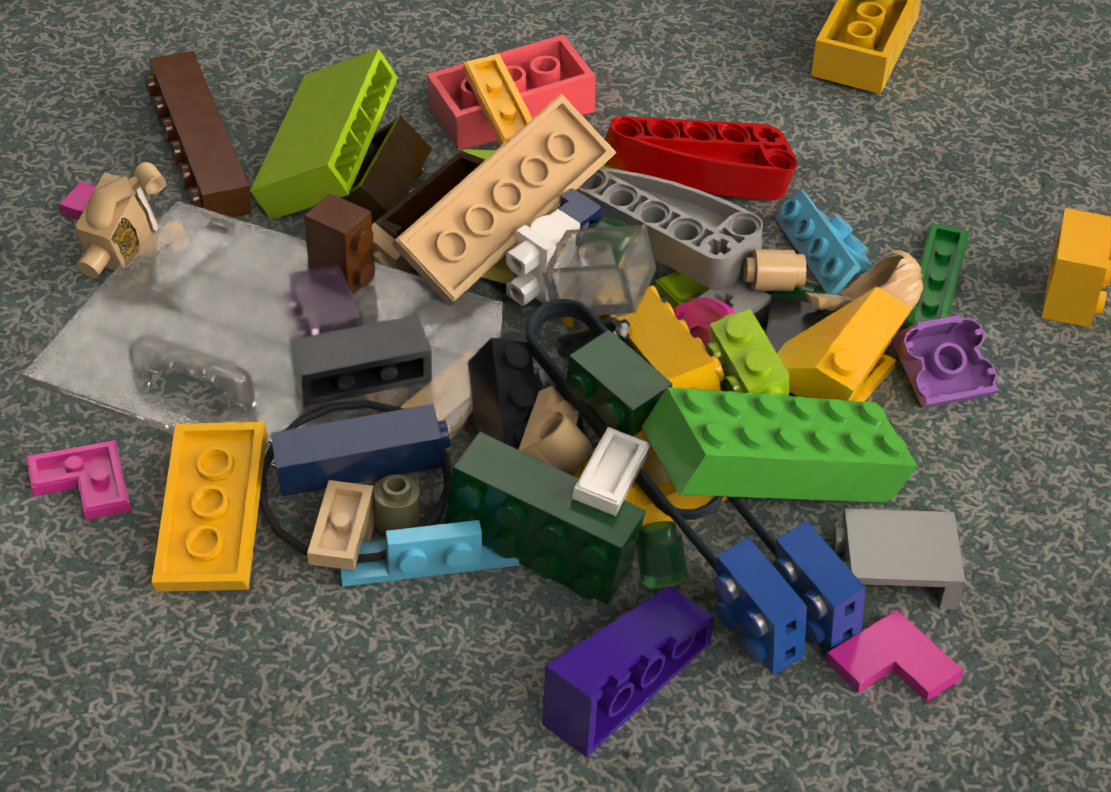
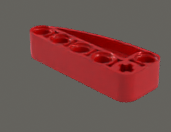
M617 116L611 120L604 139L617 152L606 162L609 166L623 171L673 181L706 193L761 200L781 199L785 196L798 165L797 159L784 134L779 129L766 124Z

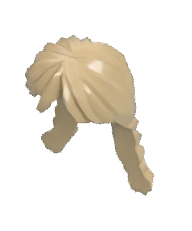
M892 250L891 254L896 255L884 257L873 264L871 269L845 285L838 295L806 292L808 303L812 304L813 309L836 311L873 288L879 287L914 308L923 291L921 267L909 253L902 250ZM806 279V282L817 284L818 289L824 290L818 281Z

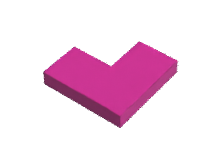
M116 440L26 456L33 496L79 488L85 520L131 511Z
M895 610L830 650L826 656V663L858 693L894 671L926 702L961 680L963 669L898 610Z

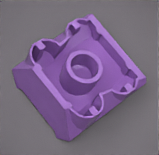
M956 315L919 322L896 333L891 340L922 408L990 396L1000 392L995 383L997 378L995 367L988 359L983 358L979 350L985 336L982 326L977 321Z

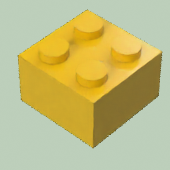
M1065 208L1050 264L1042 318L1091 328L1094 314L1102 316L1107 292L1101 291V289H1106V285H1111V260L1109 259L1111 258L1110 216Z

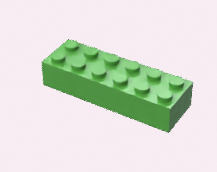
M667 387L642 425L643 431L679 495L884 503L893 500L918 466L908 452L906 443L897 435L886 418L885 411L876 402L870 401L862 402Z

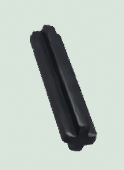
M615 317L602 322L608 330L623 342L629 339L630 335L627 329L630 327V324L626 319L619 321ZM589 327L564 334L558 339L561 345L558 352L562 357L571 355L597 337Z

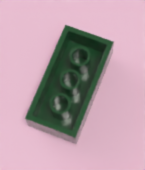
M479 432L453 467L445 524L479 520L482 531V544L492 548L499 556L519 559V564L534 570L540 576L552 579L575 590L585 598L596 599L608 604L632 567L646 511L627 501H623L617 515L614 516L572 499L574 487L579 480L578 478Z

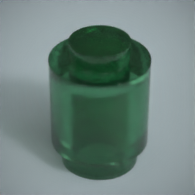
M658 521L642 525L638 529L639 537L635 540L642 585L652 588V592L655 594L668 586L678 591L680 584L688 579L682 533L677 532L676 523L672 521Z

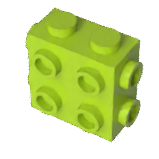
M751 309L737 314L725 315L718 321L710 324V343L706 344V351L710 357L715 355L722 366L724 380L719 382L721 391L789 396V373Z

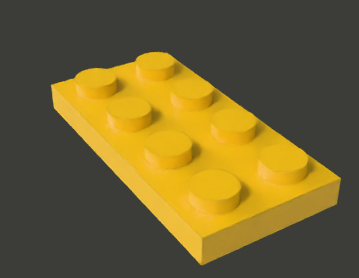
M265 422L175 424L152 576V585L156 592L249 590L268 434Z

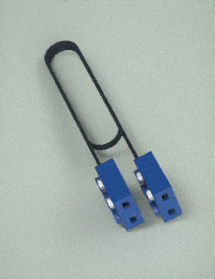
M553 299L542 303L531 312L526 321V338L532 356L598 437L602 439L608 426L588 404L573 396L565 385V374L536 341L534 335L542 324L557 317H571L582 321L596 337L605 333L608 329L595 313L582 302L572 299ZM641 467L634 481L659 510L673 519L717 573V577L714 579L717 588L716 613L728 629L734 627L743 638L744 648L755 663L762 662L770 673L775 675L804 657L805 635L813 644L821 643L829 652L862 631L866 588L808 521L777 538L775 542L739 497H727L774 554L775 561L772 565L749 537L717 555L716 558L685 520H696L709 515L720 506L724 496H715L706 505L696 509L676 508Z

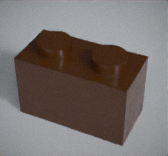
M330 193L304 215L309 280L350 299L375 277L374 235L372 232L371 211Z

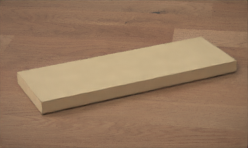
M561 93L395 239L392 245L450 306L504 257L508 251L516 246V230L524 225L531 228L535 219L551 214L560 205V196L570 188L577 190L617 152Z

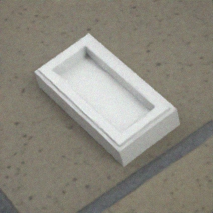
M608 427L574 487L572 499L616 516L648 456L651 443Z

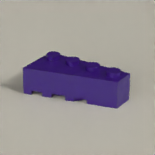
M671 586L648 598L642 604L545 665L542 725L585 757H588L711 644L714 615Z

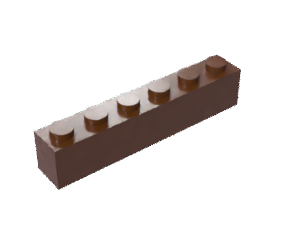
M194 51L149 58L151 74L145 75L147 92L149 97L153 96L157 118H162L166 141H171L173 160L175 164L182 163L179 165L183 186L184 188L191 186L189 188V198L193 211L200 210L205 223L252 214L249 183Z

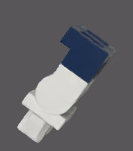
M570 188L560 196L559 209L551 215L535 219L531 228L524 225L516 230V246L506 253V264L511 271L516 273V277L506 283V294L508 297L522 306L534 298L545 303L553 300L555 294L562 292L579 280L578 274L594 269L585 260V255L581 249V241L587 227L591 223L602 219V206L575 189Z

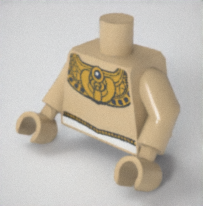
M148 162L141 163L135 169L134 177L129 178L127 175L119 177L106 172L102 175L76 224L75 230L85 249L84 254L77 263V268L86 276L98 278L104 267L121 273L128 272L140 259L161 254L160 250L169 248L176 256L192 249V246L186 240L189 238V235L178 225H170L164 230L162 237L156 238L161 230L143 189L148 194H156L166 186V180L153 164Z

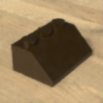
M402 116L398 117L375 132L349 195L340 198L371 211L372 224L375 223L414 190L412 186L415 180L426 170L427 165L425 161L432 148Z

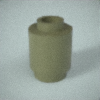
M401 474L388 475L380 479L374 487V522L378 531L386 536V531L419 527L420 488L411 477Z

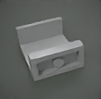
M844 509L841 527H834L833 551L836 554H841L843 563L862 584L937 587L939 608L958 610L965 585V577L954 512Z

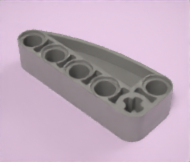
M600 168L576 190L602 206V218L612 217L637 227L642 234L643 246L646 248L645 254L711 289H726L735 284L743 276L745 257H751L753 249H762L763 222L759 216L729 201L673 181L629 171Z

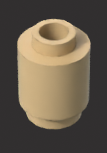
M753 249L751 257H745L744 282H750L753 291H794L795 287H804L806 281L805 255L796 254L794 250Z

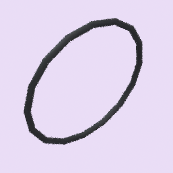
M371 400L330 403L296 418L285 430L299 428L302 424L332 411L369 408L390 412L404 408ZM271 442L264 459L259 506L274 533L300 553L307 556L309 547L282 529L268 505L266 474L274 458ZM443 448L444 467H442L444 488L434 514L422 527L436 525L441 519L448 502L452 474L450 455L445 448ZM386 549L378 553L359 554L357 563L382 561L386 559Z

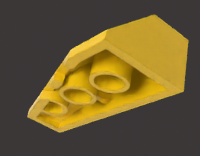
M875 287L785 342L777 354L789 373V391L798 397L851 401L913 308L879 287Z

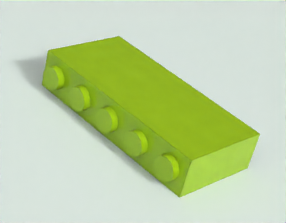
M379 48L304 76L250 189L256 203L263 208L269 218L277 219L316 206L330 193L338 197L349 195L398 79Z

